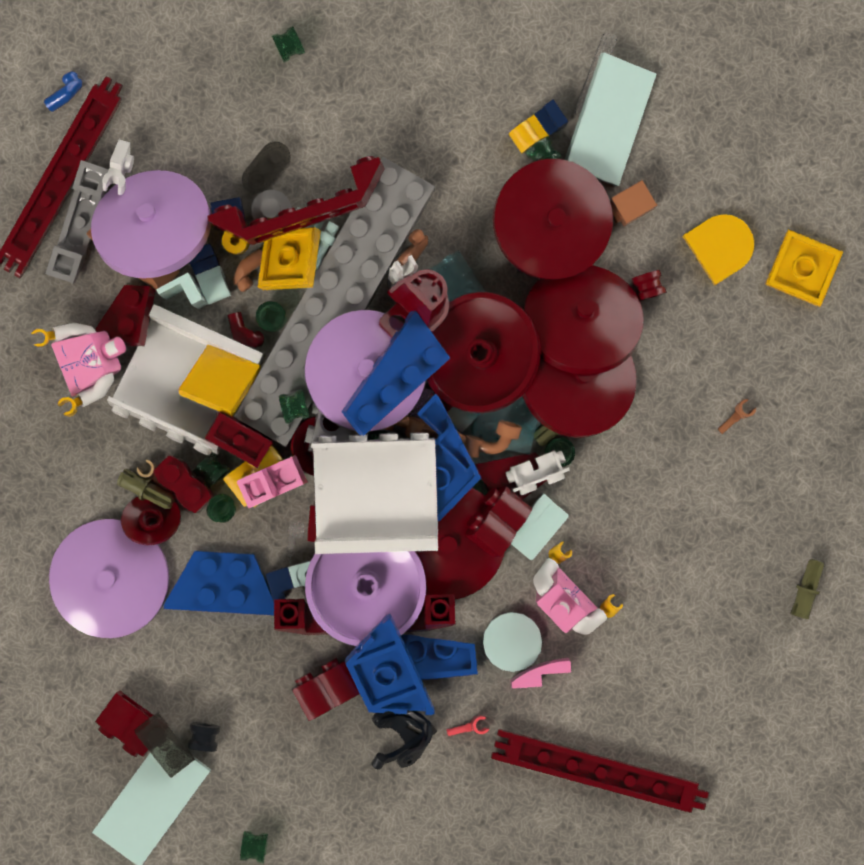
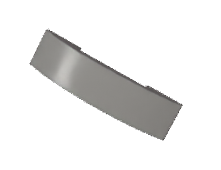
M80 161L72 187L74 193L58 244L53 248L45 274L71 283L76 282L91 243V239L86 233L91 229L92 217L99 201L106 194V191H103L102 179L109 169Z

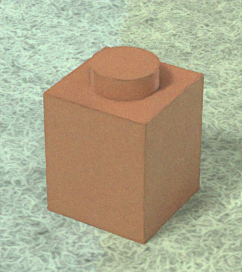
M643 180L610 199L613 220L615 223L621 222L623 227L657 207Z

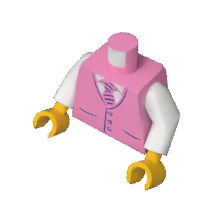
M79 323L52 327V331L48 332L43 329H36L31 333L37 334L42 332L45 335L43 343L34 344L37 347L46 346L49 340H55L51 346L71 396H77L75 399L63 397L58 401V406H62L67 402L72 403L71 410L63 413L64 416L71 417L76 414L79 406L85 407L106 396L114 382V375L121 370L117 356L126 351L125 343L120 337L110 340L106 331L96 332L92 326Z
M560 542L549 550V558L546 559L534 576L533 583L537 590L536 603L563 632L568 633L574 630L577 633L587 635L604 623L607 617H614L622 609L623 604L619 607L613 606L611 599L615 595L612 594L601 603L600 609L597 608L559 568L558 564L572 556V550L563 554L561 546L564 542Z

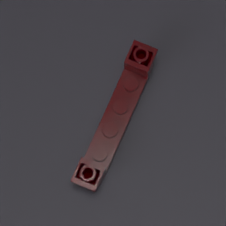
M363 157L356 161V165L350 166L357 190L353 191L352 188L343 189L336 192L334 198L325 201L323 198L311 200L306 203L307 207L299 210L288 208L280 211L278 217L269 220L267 218L255 219L249 223V227H246L242 211L236 206H220L214 210L215 213L207 217L209 222L215 227L251 245H255L366 207L385 168L379 157Z
M455 594L425 595L424 604L418 618L406 632H427L456 625ZM304 599L274 600V630L302 635H329L316 622Z

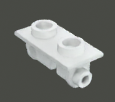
M553 450L550 453L535 458L539 467L535 471L530 460L510 467V471L505 472L509 483L515 482L517 487L511 489L512 492L519 490L520 495H524L536 490V483L547 480L548 484H552L565 479L564 473L570 471L569 467L562 469L561 463L566 462L562 451L556 452Z

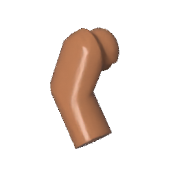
M260 249L251 253L238 264L232 280L234 286H237L241 292L247 291L253 285L252 279L248 276L261 265L262 251Z

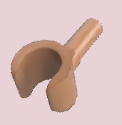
M748 399L739 402L735 407V413L718 430L723 434L741 418L745 419L754 415L756 407L746 414L742 410V405Z

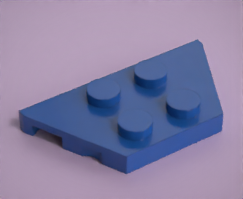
M194 551L165 601L164 609L274 615V601L255 554Z
M388 614L345 658V664L368 712L384 713L391 711L395 714H407V710L425 711V715L435 714L433 703L391 614Z

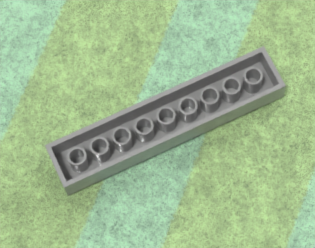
M385 157L381 159L385 170L366 207L350 213L315 274L313 288H307L234 416L236 419L285 447H289L294 432L299 424L304 421L313 405L307 390L304 370L307 352L313 339L327 323L336 317L348 312L368 309L386 278L389 267H392L409 234L414 229L435 192L434 185Z

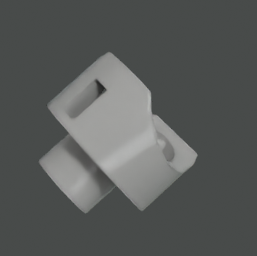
M265 190L259 193L251 206L254 220L259 218H267L269 220L278 217L280 211L292 208L288 198L277 190Z

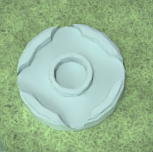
M507 612L500 614L490 621L484 631L483 646L486 656L493 665L501 670L515 672L526 669L536 661L541 653L542 637L540 629L531 618L523 613Z

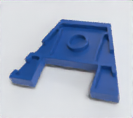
M435 394L417 412V415L439 435L435 439L437 518L440 521L481 479V475L442 401Z

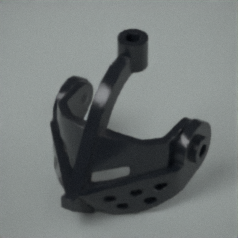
M407 710V714H395L391 711L375 713L372 717L373 723L378 728H391L398 732L405 745L388 754L377 753L371 765L373 768L380 770L385 763L397 760V764L401 768L411 766L421 758L431 741L432 735L437 732L436 728L424 715L417 711ZM412 725L422 732L419 734L408 728V726Z

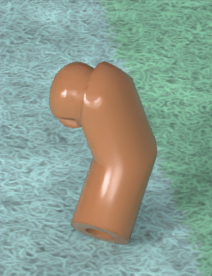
M416 229L409 234L408 239L412 244L395 260H398L401 266L407 263L408 256L411 255L417 261L427 247L429 239L422 230Z

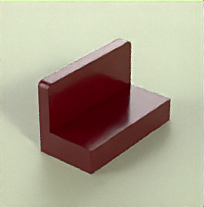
M217 411V416L205 435V439L258 468L273 443L272 439L236 419L234 416L231 417Z

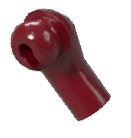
M241 312L227 315L234 341L252 349L263 345V333L260 331L254 332L246 328Z

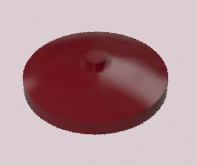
M562 159L539 160L519 169L502 186L493 209L494 234L502 253L520 271L540 279H565L585 271L600 258L608 245L612 232V207L603 185L584 167Z
M594 265L577 275L565 279H539L530 290L524 307V311L531 318L537 329L541 346V358L553 367L573 374H599L618 367L634 352L643 330L642 306L631 286L615 273Z
M470 293L449 302L447 317L433 332V335L450 359L427 379V382L443 401L466 412L490 413L508 407L528 390L539 368L541 346L533 321L516 303L494 293Z
M630 356L621 365L607 372L580 375L557 369L540 357L537 374L531 386L522 396L533 416L551 431L574 438L595 436L615 426L628 412L636 391L634 362Z
M473 487L438 521V551H416L425 572L426 595L455 594V600L472 595L483 588L494 577L502 563L504 553L501 557H491L465 536L469 528L467 526L469 519L476 512L480 513L485 504L483 502L485 495Z

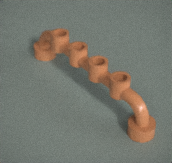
M405 416L399 422L385 428V430L393 431L395 425L406 428L404 435L410 437V433H428L429 436L435 439L439 436L427 423L416 417ZM499 420L496 433L500 435V438L494 443L484 441L477 436L465 435L459 432L458 434L470 456L478 458L480 452L493 455L503 452L509 447L512 439H519L522 427L509 421Z

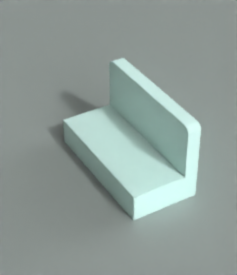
M186 273L156 289L158 294L166 300L184 291L191 305L197 309L208 305L197 280L190 273Z
M544 493L531 506L532 511L528 519L517 531L511 543L530 560L537 556L568 518V514Z

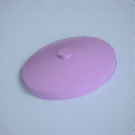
M155 170L141 172L125 178L126 189L122 195L118 194V185H114L99 201L91 222V235L100 257L110 268L129 277L155 278L177 271L197 256L205 245L210 233L211 223L207 216L211 213L203 192L193 181L178 173Z
M358 310L340 315L327 323L318 332L307 352L304 370L308 393L318 410L327 419L340 427L356 431L341 411L361 382L369 376L376 360L384 354L391 344L390 340L392 338L379 325V320L385 313ZM394 317L390 318V326L394 330L399 331L404 324ZM425 381L369 432L390 427L408 415L417 404L424 389Z
M103 519L78 527L62 541L51 562L49 585L55 606L63 618L74 628L94 637L117 638L129 635L143 628L157 615L168 592L169 569L159 544L141 545L135 543L123 532L121 520Z
M416 551L314 554L306 574L305 593L309 609L320 627L333 638L343 643L357 646L388 614H391L400 635L405 633L413 625L422 610L426 595V577L422 562Z

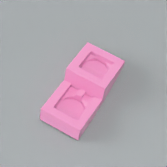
M296 455L237 480L248 509L308 483Z
M555 659L534 665L511 679V687H542V674L571 673L570 659Z

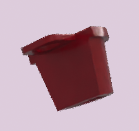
M424 269L398 281L387 292L397 304L380 318L379 325L392 338L398 330H394L390 326V318L394 315H399L405 319L410 311L416 310L433 333L445 320L449 309L448 288L443 276L434 270Z

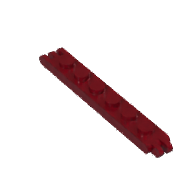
M107 76L100 86L94 84L0 249V266L8 258L4 270L10 273L16 263L19 264L14 274L19 279L24 275L71 192L80 161L88 162L122 101V98L118 95L123 85L116 82L112 90L108 91L112 79Z
M498 729L497 735L502 738H508V741L506 743L495 740L494 747L503 749L505 752L504 754L492 752L491 758L494 760L692 813L693 808L701 810L706 808V803L696 801L695 799L696 796L708 799L709 792L698 789L699 783Z

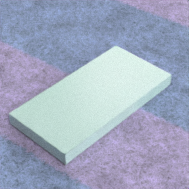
M601 53L565 160L584 167L602 182L619 186L657 74L607 53Z
M163 735L92 833L134 864L142 865L211 769Z

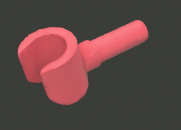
M481 715L475 716L470 723L447 729V734L452 736L471 731L485 734L489 731V728L477 730L476 723L487 718Z

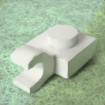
M118 140L110 159V168L102 179L103 191H107L110 184H117L118 194L122 195L125 192L126 180L124 176L126 172H131L134 163V156L130 155V142Z
M412 255L408 256L406 264L401 266L397 260L393 263L392 267H389L387 284L389 288L393 287L403 278L413 275L418 270V265Z

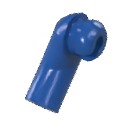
M71 71L62 77V82L65 86L44 99V103L50 111L54 112L68 103L82 88V79L78 78L76 72Z

